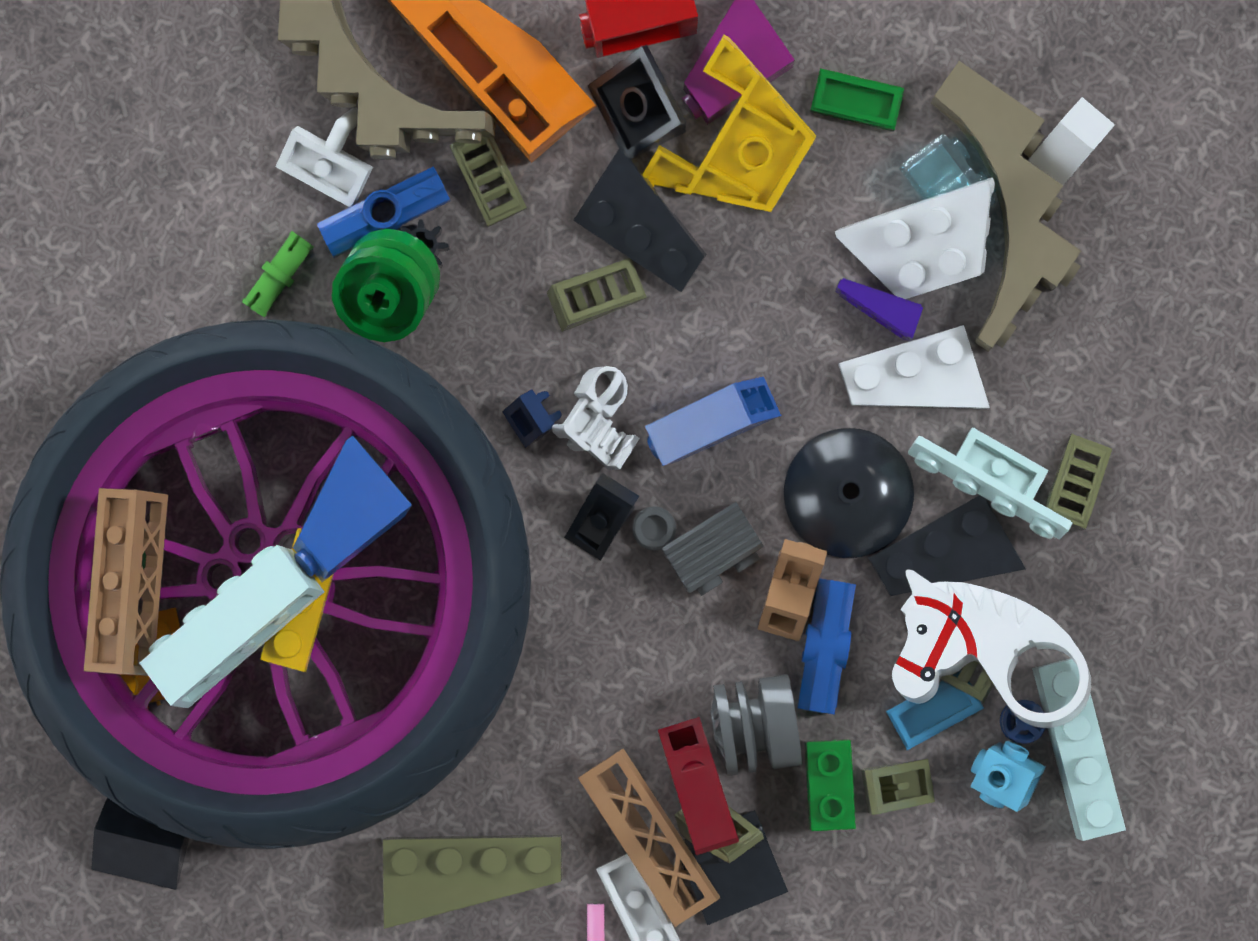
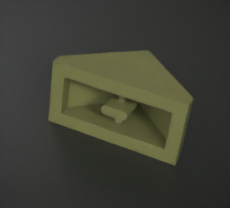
M928 759L861 769L867 810L871 815L935 802Z

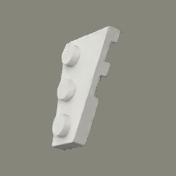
M964 325L839 363L851 406L990 408Z

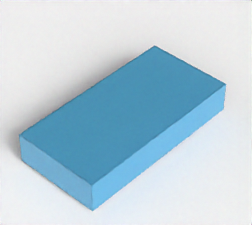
M962 670L956 672L953 676L958 678ZM940 681L937 693L929 701L916 704L905 700L885 712L906 750H909L984 709L981 701Z

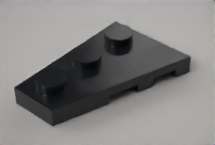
M620 147L573 221L682 292L707 254L675 213L673 214L656 193V189L650 181L642 175L631 161L632 158L624 148Z
M981 495L868 558L889 596L912 592L906 577V570L908 569L913 570L930 583H960L1026 570L987 500Z

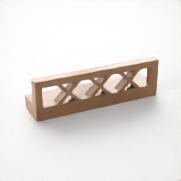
M99 488L84 671L148 676L140 662L150 654L148 650L157 638L168 494L141 490ZM151 502L150 520L147 524L145 521L146 503ZM144 551H145V553H146V555H147V556H146V567H145L144 570H143V568H142V566H141V565H142V554H143ZM141 597L143 600L142 613L139 616L138 601ZM138 643V666L133 665L135 645Z
M624 748L578 777L674 927L720 898ZM616 763L619 764L628 778L626 792L610 770V767ZM634 789L636 790L639 796L633 795ZM633 804L645 806L651 813L650 830ZM658 826L664 834L657 832ZM657 841L671 844L677 853L674 867ZM682 863L684 864V866L686 867V869H687L688 871L681 869V868H682ZM681 878L694 881L705 897L696 902Z

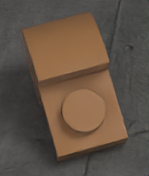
M784 540L764 602L758 630L800 641L827 551L815 548L807 543Z

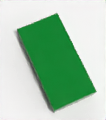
M820 68L810 112L894 132L904 88Z

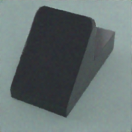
M602 473L595 482L564 538L601 561L635 508L634 505L639 495Z

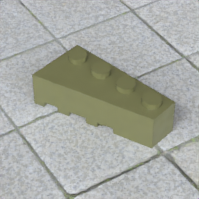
M562 835L386 837L383 839L384 929L561 882Z

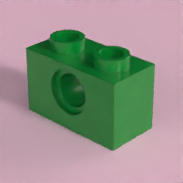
M851 740L804 741L809 830L856 829Z

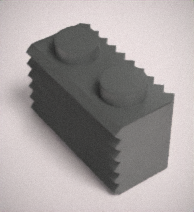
M737 502L667 544L661 550L687 592L690 594L697 589L700 595L703 596L723 583L719 575L734 566L739 573L759 561L760 557L756 552L762 549L764 545Z

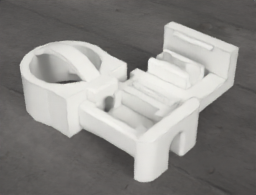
M609 366L589 369L583 375L579 386L574 392V395L579 398L578 402L563 424H554L552 427L553 433L557 437L569 439L567 443L569 448L573 451H588L607 470H620L640 439L636 435H626L624 432H619L618 434L614 427H610L613 422L610 419H605L613 416L627 396L628 385L622 372L615 367ZM604 373L611 380V383L598 398L595 392V383L598 376Z

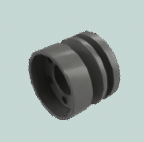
M788 674L760 678L758 680V699L749 700L743 682H735L737 702L728 703L725 684L713 685L714 696L710 710L716 752L725 766L727 776L738 775L736 755L745 754L748 772H756L758 751L766 750L769 763L773 769L802 765L799 732Z

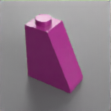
M734 0L684 81L683 90L687 95L681 99L695 120L702 116L707 125L734 108L742 95L703 72L704 67L724 34L731 38L769 83L793 68L795 59L754 0Z

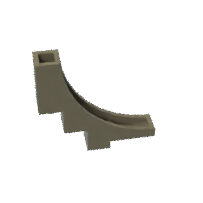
M958 61L934 95L931 104L955 123L977 150L990 177H993L995 191L1002 212L1005 250L1001 282L991 312L974 341L989 352L995 344L1003 348L1017 328V326L1011 323L1020 308L1027 313L1042 292L1035 287L1038 282L1050 291H1053L1059 283L1065 287L1068 286L1081 265L1075 262L1081 250L1039 222L1040 218L1048 222L1063 202L1056 196L1063 185L1020 156L1023 152L1030 157L1042 141L1044 135L1038 132L1045 120Z

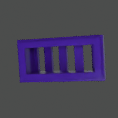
M845 278L840 279L835 292L841 298L901 339L908 342L913 339L923 310L921 304Z

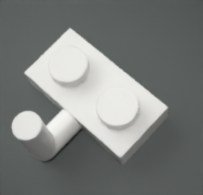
M358 108L350 109L335 121L327 141L299 126L292 129L276 167L348 207L355 205L373 169L369 164L342 150L350 131L357 127Z

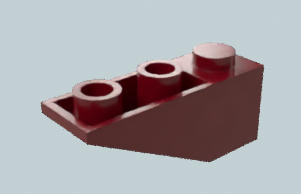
M700 717L658 729L696 855L738 843L739 839Z

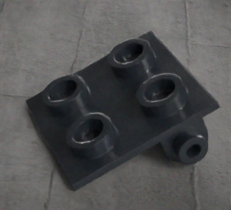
M755 810L741 816L763 833L764 839L731 863L709 852L696 855L693 843L683 839L720 896L716 902L701 910L707 925L788 892ZM682 863V866H683L684 870L688 871V870L686 869V867L684 866V864ZM689 880L697 901L705 897L697 884Z

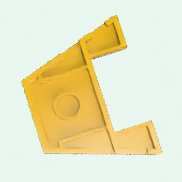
M724 34L704 67L703 72L742 95L699 167L659 145L642 175L650 181L653 187L659 185L675 189L676 192L690 195L696 193L717 198V201L772 212L813 144L816 135L731 38Z

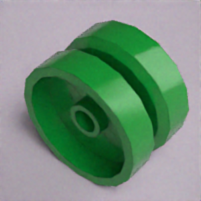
M383 229L368 233L356 242L332 282V302L338 317L351 331L369 340L385 343L405 338L416 330L439 289L440 270L436 258L423 241L407 232Z

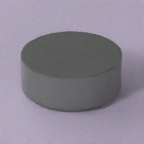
M653 506L645 508L637 514L632 530L634 538L640 546L648 550H661V548L671 543L674 539L676 524L673 516L667 510Z

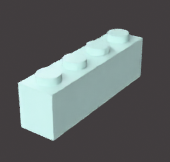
M276 545L275 547L270 546L260 551L252 559V567L241 576H234L225 581L218 588L217 597L206 606L201 605L191 610L184 617V625L172 635L167 634L159 638L150 646L148 650L150 654L140 662V665L170 706L182 708L192 706L325 592L315 578L307 575L297 563L294 557L296 553L292 549Z
M1072 659L1032 668L1045 713L1057 711L1073 699L1079 686L1080 675L1078 666ZM1090 694L1086 706L1076 718L1064 725L1048 728L1076 839L1082 841L1126 830Z

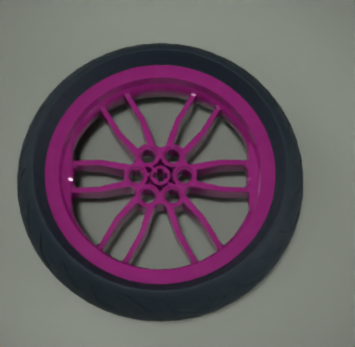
M267 319L228 322L198 328L165 339L128 358L119 366L103 375L80 395L51 429L38 448L24 479L21 481L7 525L0 576L2 621L8 652L18 683L33 715L50 738L52 744L69 764L101 794L133 815L164 830L197 841L227 847L252 849L302 847L332 841L365 830L398 814L426 795L447 777L477 744L495 717L511 685L523 649L529 619L531 592L529 546L522 512L511 480L496 450L478 423L461 403L427 372L403 356L369 339L336 328L306 322ZM265 411H278L311 416L341 427V434L306 477L282 525L277 528H270L267 524L256 468L237 423ZM220 432L228 434L243 478L248 517L234 523L230 521L208 490L191 451L194 448L193 443ZM351 436L362 438L386 457L385 463L381 467L384 473L390 477L393 472L399 471L420 502L432 532L438 560V570L428 573L384 566L340 568L333 575L323 610L325 614L365 627L424 635L429 640L412 676L384 710L357 720L339 673L317 638H315L310 657L326 678L343 717V720H340L341 725L313 737L311 734L306 735L291 695L287 667L270 663L277 700L297 746L273 756L240 755L214 749L191 739L194 729L226 690L237 667L202 696L178 730L169 727L147 709L150 700L159 691L151 678L140 693L134 695L120 674L84 671L99 488L125 489L132 477L149 459L175 448L177 449L193 492L224 539L223 546L214 554L164 539L165 551L197 562L199 567L196 584L161 587L160 600L208 597L212 601L218 596V589L212 582L213 571L218 566L227 565L231 568L233 577L241 576L253 566L251 561L260 551L270 546L275 547L279 545L283 547L287 538L296 535L297 528H303L302 523L320 483L333 467L345 441ZM253 529L260 535V547L252 554H245L239 547V539L245 531ZM371 578H390L436 584L439 587L434 624L424 626L377 619L333 603L335 583Z

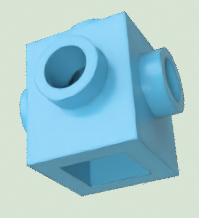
M1005 741L1004 744L999 742L988 748V750L982 749L977 755L971 768V772L976 774L970 787L981 793L979 797L984 802L997 808H1004L1005 805L1018 812L1028 805L1046 766L1029 758V751L1024 747L1010 741Z

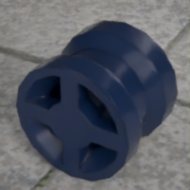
M1016 700L1027 710L1045 713L1033 701ZM1008 705L1004 707L1000 714L999 723L1001 731L1013 742L1032 743L1039 739L1046 729L1023 722L1014 715Z

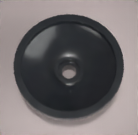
M835 429L813 438L796 454L785 477L784 504L793 528L806 543L815 548L825 550L827 555L834 557L859 558L871 555L885 548L902 532L913 508L914 485L905 459L886 439L863 429ZM852 483L858 487L859 494L856 499L850 500L844 497L842 490L845 484Z

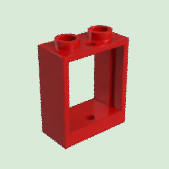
M585 0L586 13L579 14L586 49L594 47L597 58L637 49L644 45L649 46L697 34L698 13L694 0Z

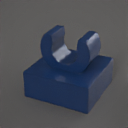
M531 389L520 395L502 411L525 448L547 434L552 429L554 423L562 416L560 410L548 415L541 404L550 396L547 391L539 392L536 395Z

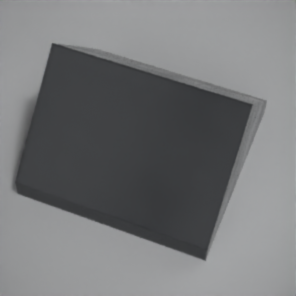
M648 45L641 46L587 85L619 148L623 147L632 159L686 132V120Z
M107 798L94 828L91 870L177 890L189 838L147 822Z

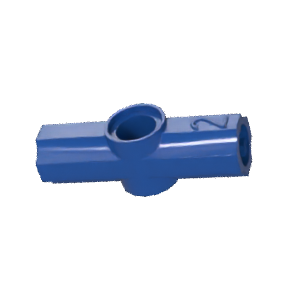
M433 166L386 190L372 192L364 201L317 223V226L333 258H336L351 251L356 242L368 233L383 229L398 230L402 225L451 200ZM383 202L393 204L395 206V214L391 220L381 223L373 219V210L378 204Z
M820 578L818 580L813 602L811 624L808 623L805 650L802 652L804 669L797 705L798 709L835 715L842 669L846 668L850 649L851 630H849L856 584Z

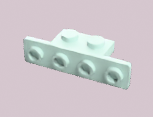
M973 427L968 432L956 456L922 436L917 437L908 451V454L915 458V463L922 469L930 473H938L939 471L953 479L954 486L962 492L970 495H976L977 493L992 502L991 506L999 513L1009 517L1016 515L1030 523V529L1042 537L1061 539L1072 525L1070 520L1033 500L1049 470Z

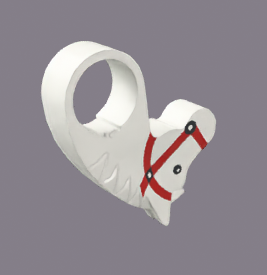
M906 570V577L911 587L912 595L903 605L901 611L905 615L908 637L892 671L894 685L906 700L916 704L929 701L937 693L942 676L952 675L969 662L977 661L983 666L1010 710L1023 722L1035 727L1053 728L1072 721L1081 713L1090 696L1091 675L1078 647L1052 618L1024 601L992 589L959 582L930 583L913 570ZM1030 648L1058 650L1068 655L1078 666L1080 679L1077 692L1066 706L1057 711L1037 713L1027 710L1012 695L1011 678L1019 662L1017 658Z

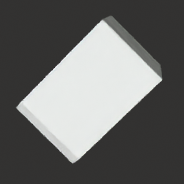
M1081 97L1028 161L1064 185L1115 124Z

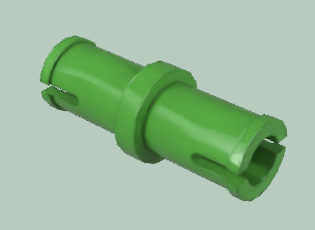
M291 231L272 261H266L261 268L265 271L242 302L265 318L285 286L291 287L295 280L292 279V276L309 252L313 250L314 246Z

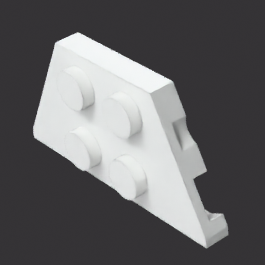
M993 177L839 228L835 231L836 237L895 296L903 299L980 276L985 272L987 254L985 244L986 237L989 235L991 220L989 209L991 193L994 192L995 186Z

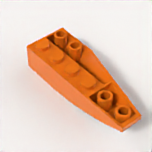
M387 0L478 104L496 119V124L531 163L596 107V104L540 41L480 0Z

